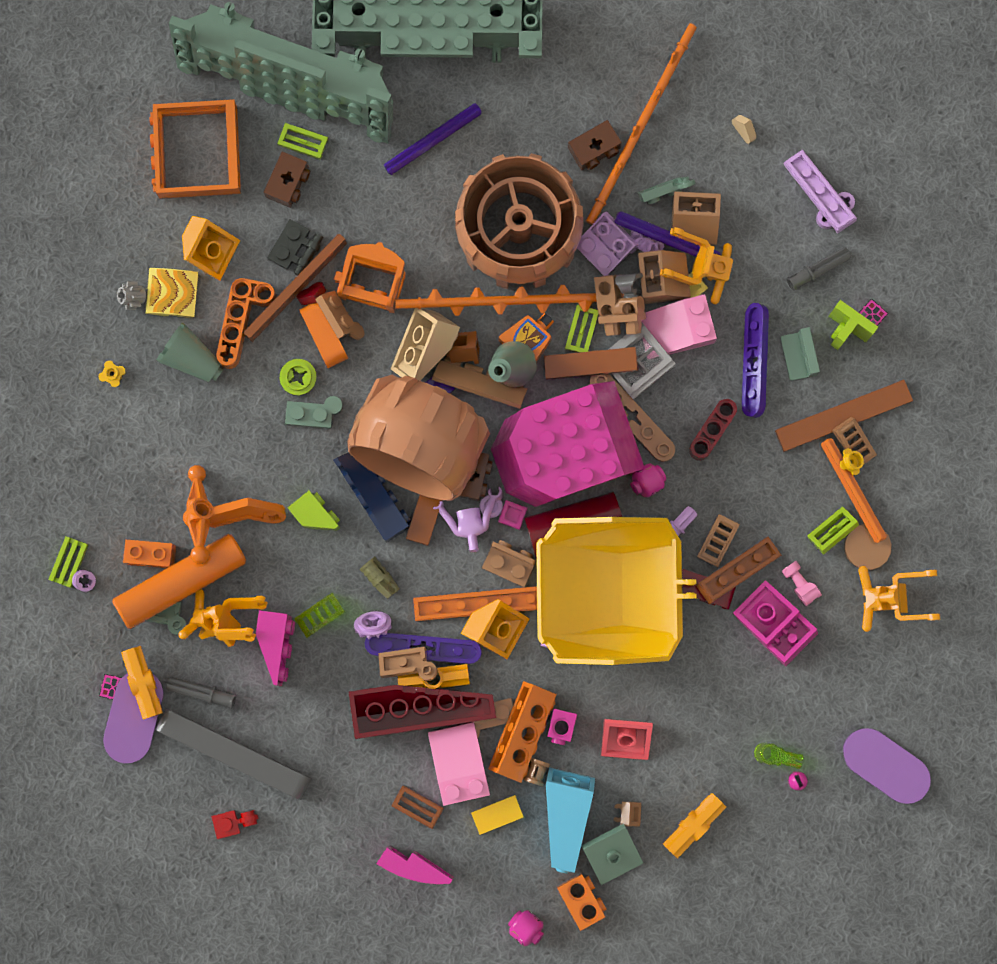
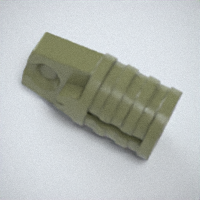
M376 556L359 569L367 577L368 581L372 583L373 587L387 599L399 590L390 573L377 560Z

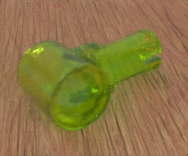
M760 743L754 750L755 759L762 764L776 766L782 764L800 769L803 764L795 761H803V754L784 751V748L772 743ZM769 747L771 749V757L766 760L763 752Z

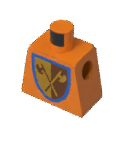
M546 313L537 321L527 315L498 337L499 342L504 344L506 342L519 341L528 345L533 350L537 363L551 342L552 336L546 330L554 321Z

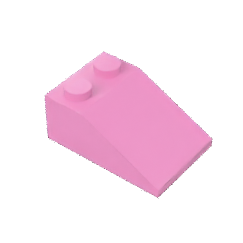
M705 294L646 312V319L641 320L669 355L714 344L717 339ZM643 337L642 340L646 351L651 346ZM655 350L647 355L648 360L659 357Z
M474 722L428 732L443 806L489 796V786Z

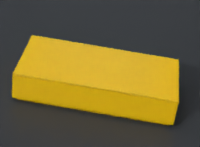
M515 795L471 812L479 835L523 818Z

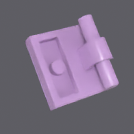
M604 212L582 235L577 249L603 276L610 275L629 254L637 250L636 246L638 245L620 225L615 224V219L608 212Z

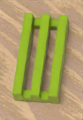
M285 123L277 144L278 146L321 160L328 137ZM289 130L310 137L312 139L321 141V144L318 145L310 141L287 134V132ZM288 139L317 149L318 152L285 142L284 140Z
M579 305L576 306L565 350L577 353L588 352L598 317V310L589 308L588 312H584L576 345H571L579 313L582 311ZM590 313L593 314V318L591 321L587 340L585 343V347L580 348L588 315Z
M842 506L808 534L807 537L824 555L857 528L859 523ZM845 516V518L841 522H839L837 525H834L829 530V532H827L819 540L816 539L827 529H829L833 524H835L839 519Z
M65 536L48 580L72 588L73 575L79 571L88 544ZM69 543H72L60 577L56 578ZM77 546H80L81 548L69 579L64 581Z

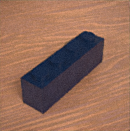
M349 452L333 459L386 543L409 529L407 523L411 520L404 509L399 511L395 503L398 500L392 490L387 492L382 484L386 482L384 478L364 467Z

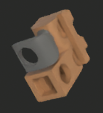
M642 273L594 277L597 307L600 316L598 320L599 324L604 323L606 336L621 334L620 322H625L626 334L641 333V320L646 319V312H644L645 304L643 297L636 294L637 288H633V284L636 279H642Z

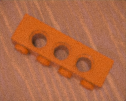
M523 681L489 765V770L520 783L528 773L531 757L537 750L539 737L546 728L549 712L554 708L557 694ZM535 706V712L531 715V709ZM526 728V735L522 737V732ZM518 750L517 757L513 759L514 752Z

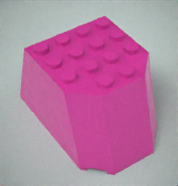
M614 381L591 384L523 408L504 420L491 447L505 492L534 507L642 470L644 466Z

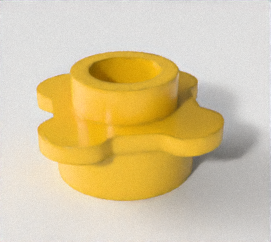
M106 361L103 372L99 374V380L110 383L112 387H118L126 370L123 366L114 365L112 361Z
M847 448L843 451L844 457L840 461V467L843 470L847 469L852 475H858L860 473L859 469L864 464V458L858 451H852Z

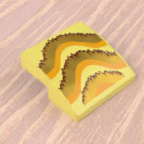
M150 268L145 314L193 318L195 315L198 272Z

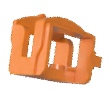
M381 242L375 245L360 244L351 246L346 255L343 271H336L334 277L335 282L339 283L337 294L342 300L348 299L388 310L389 313H395V299H399L406 278L404 271L405 263L396 253L385 248ZM356 265L395 275L389 297L383 291L374 290L369 292L364 290L365 287L361 285L351 284Z

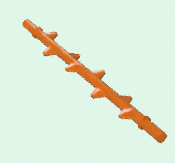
M689 23L680 42H677V47L672 53L667 67L636 126L633 127V131L601 193L595 199L596 202L586 219L587 223L593 225L602 208L606 206V201L625 164L631 157V153L666 86L669 84L670 78L685 50L688 49L687 46L697 29L694 24Z
M560 285L556 294L528 295L524 287L519 286L514 296L486 297L480 288L476 287L470 297L442 298L438 290L433 289L428 298L395 299V309L450 307L454 315L459 316L464 306H493L497 314L502 315L507 305L536 304L539 311L545 313L550 304L578 303L583 312H588L592 302H597L596 293L570 294L565 285Z

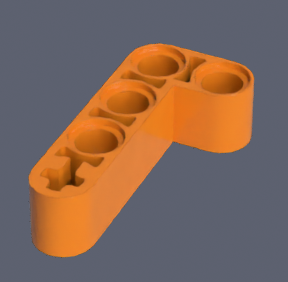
M245 278L236 279L232 283L216 353L218 362L224 368L233 369L239 364L245 339L244 331L247 329L252 305L268 307L276 299L277 295L270 284ZM240 287H248V292L245 295L237 294ZM263 291H270L271 295L268 299H260V294ZM235 309H244L241 317L235 318L232 316ZM230 331H239V335L236 339H228V334ZM227 345L231 346L230 353L233 356V359L229 358L228 362L223 358V356H228L229 353Z

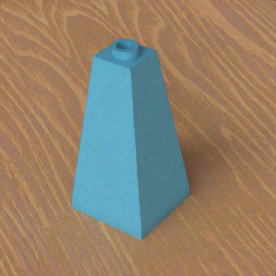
M549 767L546 781L551 867L556 868L561 873H575L593 798L595 778Z

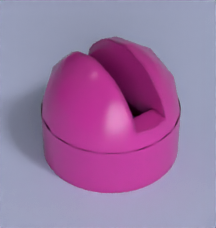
M796 771L790 774L788 784H790L789 786L793 790L800 791L807 786L808 779L804 773ZM794 776H799L803 786L799 787Z

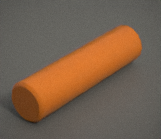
M227 534L205 546L209 551V558L205 563L197 564L193 562L189 555L113 598L112 602L128 629L136 627L245 565L246 558L231 534Z

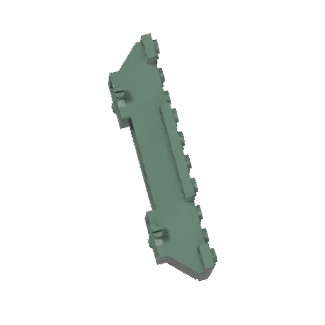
M313 0L312 50L329 56H335L337 42L339 46H352L361 49V52L363 49L365 51V58L366 48L371 46H381V57L473 58L474 44V47L492 49L493 63H496V54L497 63L501 62V49L508 47H519V58H542L543 0ZM357 9L365 10L364 14L360 16L353 13ZM500 10L502 15L494 17L491 15V12Z
M227 2L224 8L210 4L207 12L187 20L175 16L171 17L169 28L177 68L182 72L199 75L201 69L218 72L225 78L239 80L240 91L247 96L260 97L269 104L285 106L291 112L298 111L304 113L314 120L321 119L325 121L327 114L333 117L340 116L348 119L353 124L367 126V136L371 140L378 143H389L393 123L392 94H389L383 81V66L366 59L363 49L362 52L361 49H357L355 55L339 51L337 58L256 30L254 28V20L237 13L234 9V4H231V2Z

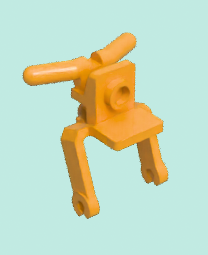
M671 228L670 235L699 245L700 249L692 268L693 278L670 269H661L660 276L672 278L688 285L701 283L703 277H707V280L710 281L714 279L716 282L710 301L714 305L718 304L724 284L730 277L733 259L731 258L732 245L730 243L723 245L722 256L713 254L715 247L711 246L707 240L684 232L683 229Z
M859 567L858 572L863 596H866L862 629L865 632H869L872 628L873 611L895 610V618L900 621L940 620V614L901 616V613H908L906 584L898 582L899 579L935 577L937 576V570L897 573L892 577L893 585L872 588L867 567Z
M201 589L195 592L193 617L190 619L189 624L179 632V638L186 639L198 627L202 626L198 635L201 639L216 636L218 640H223L228 647L234 646L236 640L254 641L256 634L253 633L254 630L252 628H241V624L230 612L233 609H266L268 602L265 601L266 598L264 596L228 598L224 600L222 605L209 606L204 609V590Z

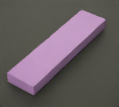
M803 150L784 162V166L837 234L857 221L853 212Z

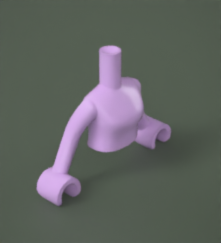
M500 487L499 494L496 496L492 495L491 489L488 490L490 498L482 519L480 508L457 511L458 527L452 516L444 508L443 501H440L439 506L433 508L439 509V513L457 537L468 538L470 552L479 551L477 536L488 530L493 506L496 501L503 498V492Z

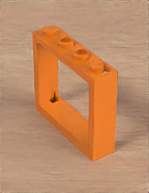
M235 99L153 104V112H150L149 117L150 125L153 126L154 134H150L151 148H154V156H151L152 170H155V178H152L153 192H156L159 198L241 194L238 110ZM226 113L229 184L166 188L163 117Z

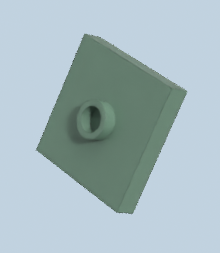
M624 823L581 845L601 885L643 864Z

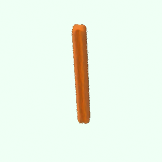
M832 438L825 440L821 443V447L875 543L882 542L887 538V535L855 477L847 469L843 470L840 467V461L843 460V456Z

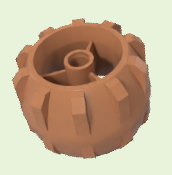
M531 153L530 156L505 157L503 154L492 158L491 163L480 169L475 175H469L463 184L464 189L457 203L455 229L459 244L466 255L467 263L473 271L479 269L484 274L494 278L498 287L508 289L510 283H533L535 288L546 285L547 277L557 272L563 266L568 268L574 259V252L582 235L583 206H581L580 199L572 185L573 180L566 172H560L553 165L543 161L542 156ZM515 193H526L543 200L551 209L556 226L534 220L532 211L527 206L518 204ZM509 194L512 206L506 212L505 228L490 241L483 229L485 214L497 199ZM521 220L524 221V224L516 225L514 222ZM532 234L550 238L544 246L527 254H511L500 250L508 240L521 244L528 241Z
M392 374L375 380L364 405L355 417L347 443L349 453L364 467L380 477L425 497L452 501L461 495L467 482L474 474L479 456L490 432L484 418L477 416L474 408L468 403L462 402L438 386L435 387L410 376L398 378Z

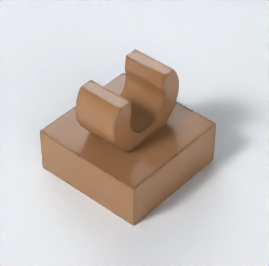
M622 802V804L615 805L614 808L621 809V817H614L615 822L624 823L625 826H640L641 802Z

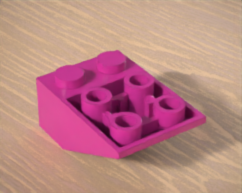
M259 610L256 637L273 685L282 686L283 682H287L289 668H286L285 664L286 658L290 659L292 645L288 643L289 636L294 635L295 621L288 614Z

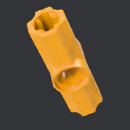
M138 646L121 652L129 675L127 676L133 696L136 697L142 718L147 719L163 713L155 690L157 689L151 669H148L142 647Z
M468 665L437 668V673L440 675V681L437 685H430L418 673L397 676L398 685L431 689L470 685Z
M711 793L695 810L688 813L687 818L679 823V827L664 841L663 845L678 858L694 841L699 840L707 832L710 824L724 811L726 806Z

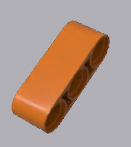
M313 303L299 309L327 368L347 360V354L340 340L337 338L318 303Z

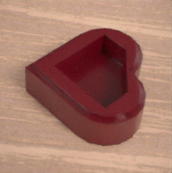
M316 282L309 288L299 292L296 297L301 305L317 303L315 299L325 294L326 287L323 282Z

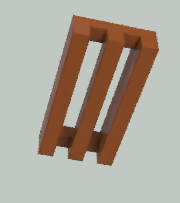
M404 785L391 805L431 829L434 828L444 809ZM404 792L436 809V814L404 797ZM401 800L433 818L432 821L429 822L398 804Z

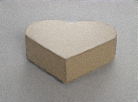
M742 115L732 119L733 126L746 143L749 144L756 139V132L750 119Z

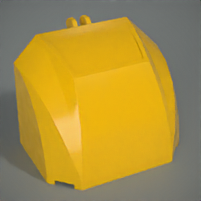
M641 517L554 519L551 523V529L544 538H540L537 542L538 640L541 644H545L552 652L554 661L566 664L601 665L669 661L683 637L682 599L697 598V594L694 592L682 594V584L695 585L696 579H682L681 540L667 518Z

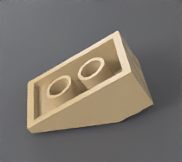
M415 308L391 370L400 377L410 376L421 381L451 350L454 341L458 337L460 327L438 312L425 308Z

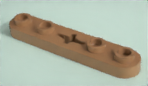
M610 374L592 375L589 382L590 385L610 381L615 382L623 407H626L632 413L634 411L638 413L636 418L641 425H638L634 420L629 421L635 438L656 460L660 462L671 460L675 454L673 442Z

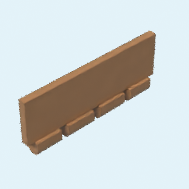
M446 357L445 361H439L432 380L519 409L521 408L527 392V388H524V386L516 388L505 386L494 381L490 377L489 371H487L486 375L482 374L484 368L466 363L463 368L460 367L462 362L451 363L450 357Z

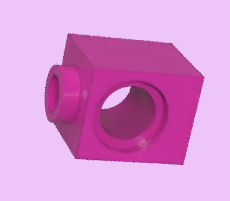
M553 709L547 737L552 738V743L565 745L566 741L571 742L577 714ZM558 721H565L568 724L567 733L563 735L556 733L555 724Z

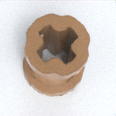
M531 758L528 774L523 780L543 787L544 783L542 781L550 764Z

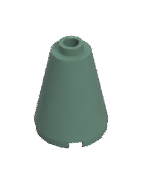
M181 323L165 345L163 352L156 359V361L207 382H210L211 379L216 381L223 371L215 355L184 323Z
M506 342L500 345L494 352L488 369L489 375L494 381L508 387L524 386L531 381L536 373L535 354L528 345L522 342Z

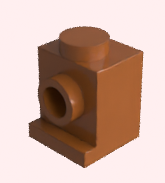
M476 331L458 333V337L454 341L451 350L446 354V357H450L451 363L474 361L475 364H479L480 345Z

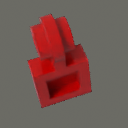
M233 810L211 816L216 838L220 839L241 833L240 823H243V827L257 824L258 814H255L254 810L240 813L241 818L237 819L236 811Z

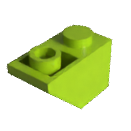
M307 491L288 507L289 511L304 528L331 531L340 529L337 525L340 521L332 510L327 512L322 505L325 504V501L317 492L313 495L310 491Z

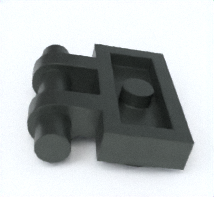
M289 219L267 259L286 270L289 269L292 263L296 264L297 267L293 273L298 276L308 266L315 252L318 253L321 248L320 243L324 237L316 233L312 240L307 239L310 229ZM303 245L307 249L302 258L296 255Z

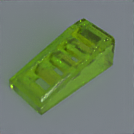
M332 592L294 619L306 638H308L346 612ZM329 601L336 610L334 614L326 605ZM320 607H323L328 618L324 619L319 611ZM315 612V614L321 621V623H319L318 625L311 616V613ZM303 618H308L313 626L311 630H309Z

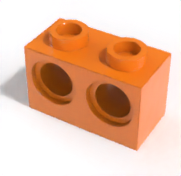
M125 539L123 563L133 566L168 568L175 564L176 545L172 543Z
M581 873L557 886L580 931L605 918L603 912L607 909L600 897L595 899L592 893L595 887L589 876L584 878ZM577 883L584 887V893L578 897L573 896L570 892L571 887ZM586 905H592L596 909L595 915L591 918H586L582 914V909Z

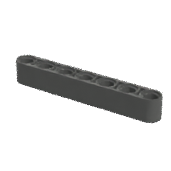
M167 708L156 728L158 732L299 800H302L312 779Z

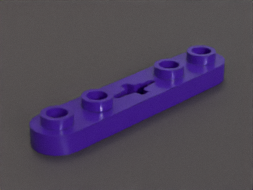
M752 303L748 306L745 313L742 411L746 416L753 418L760 417L766 407L769 311L765 305L759 303ZM758 357V361L753 363V359Z
M394 633L379 635V638H366L365 640L366 650L375 656H379L378 653L411 649V646L421 645L422 641H425L427 646L436 648L435 651H427V660L474 664L480 659L482 654L479 644L472 640Z

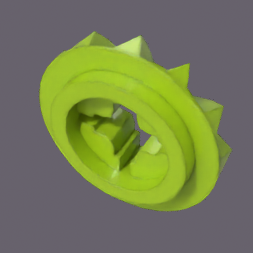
M293 359L282 367L279 378L285 391L289 394L300 396L309 393L315 386L317 375L311 363L303 359ZM293 369L299 374L305 373L302 377L304 385H301L298 381L291 382L294 379Z

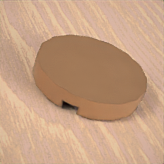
M864 524L859 525L845 539L844 551L847 559L857 568L865 566L868 570H873L881 567L887 562L891 554L892 544L889 535L886 533L887 538L885 540L875 543Z

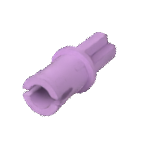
M688 506L674 521H670L678 536L685 533L684 530L697 517V513Z

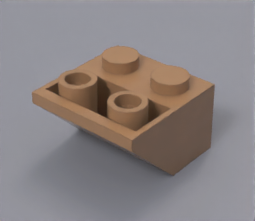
M674 192L671 228L683 229L684 232L707 240L710 245H717L721 194Z
M665 250L638 253L640 273L643 274L641 288L645 304L691 298L690 285L672 278L660 276L661 269H670L688 276L686 253Z

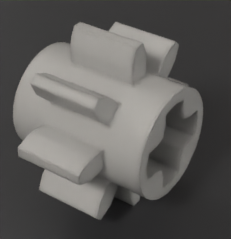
M127 281L126 284H122V287L118 289L117 299L121 305H125L126 310H136L137 307H141V304H144L146 292L142 286H138L137 281Z

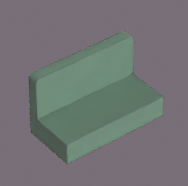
M810 327L800 329L798 333L781 336L780 340L789 379L793 381L817 376L820 370Z

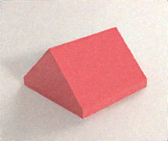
M604 719L601 756L648 760L653 723Z

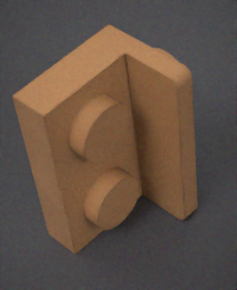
M499 540L498 543L493 541L482 569L521 587H525L536 563V560L532 559L534 555L524 550H520L519 553L511 550L512 545L502 540Z

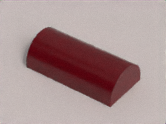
M614 492L525 517L524 520L536 561L537 542L540 538H544L551 529V523L554 519L622 517Z

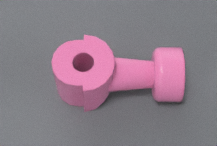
M795 561L781 572L786 578L791 576L797 587L794 589L796 595L805 606H808L813 600L822 595L815 584L808 583L799 573L801 567Z

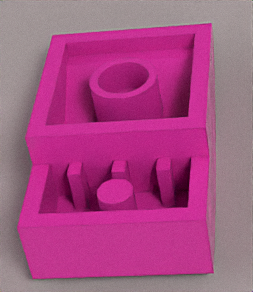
M766 580L733 612V615L785 667L818 635V630Z
M392 846L386 848L376 863L400 877L422 883L450 884L454 878L418 852L414 851L408 858Z

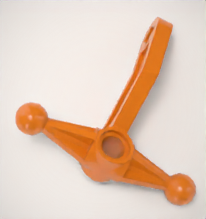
M194 465L189 469L188 477L193 483L187 500L186 511L183 514V520L189 527L195 546L190 554L193 562L203 564L209 558V551L204 547L209 527L216 528L246 519L272 524L283 522L286 519V509L283 505L252 498H244L213 507L207 499L202 483L206 477L205 469L200 465Z

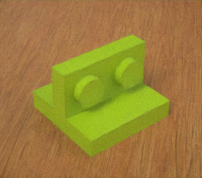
M841 300L829 315L830 318L840 324L831 335V338L834 339L831 346L836 350L842 346L851 333L867 342L878 328L877 325Z

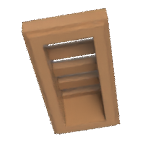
M848 418L832 430L844 449L849 448L852 450L861 442L864 446L856 451L862 453L867 449L869 452L863 457L864 464L877 456L855 418ZM853 428L854 431L850 433L848 436L845 437L843 435L845 432ZM857 435L859 438L849 445L848 441Z
M719 514L697 557L718 567L740 524ZM719 523L730 528V533L719 528ZM717 532L727 537L726 541L714 536V533ZM710 541H713L723 546L722 549L720 550L710 545ZM706 549L718 554V557L715 558L705 553Z

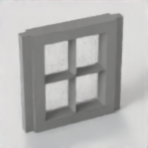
M642 322L641 333L626 334L609 348H637L638 371L612 373L633 400L676 365Z

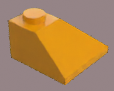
M192 216L182 235L184 260L220 281L240 240L208 219Z
M497 599L473 612L461 634L508 659L530 618Z

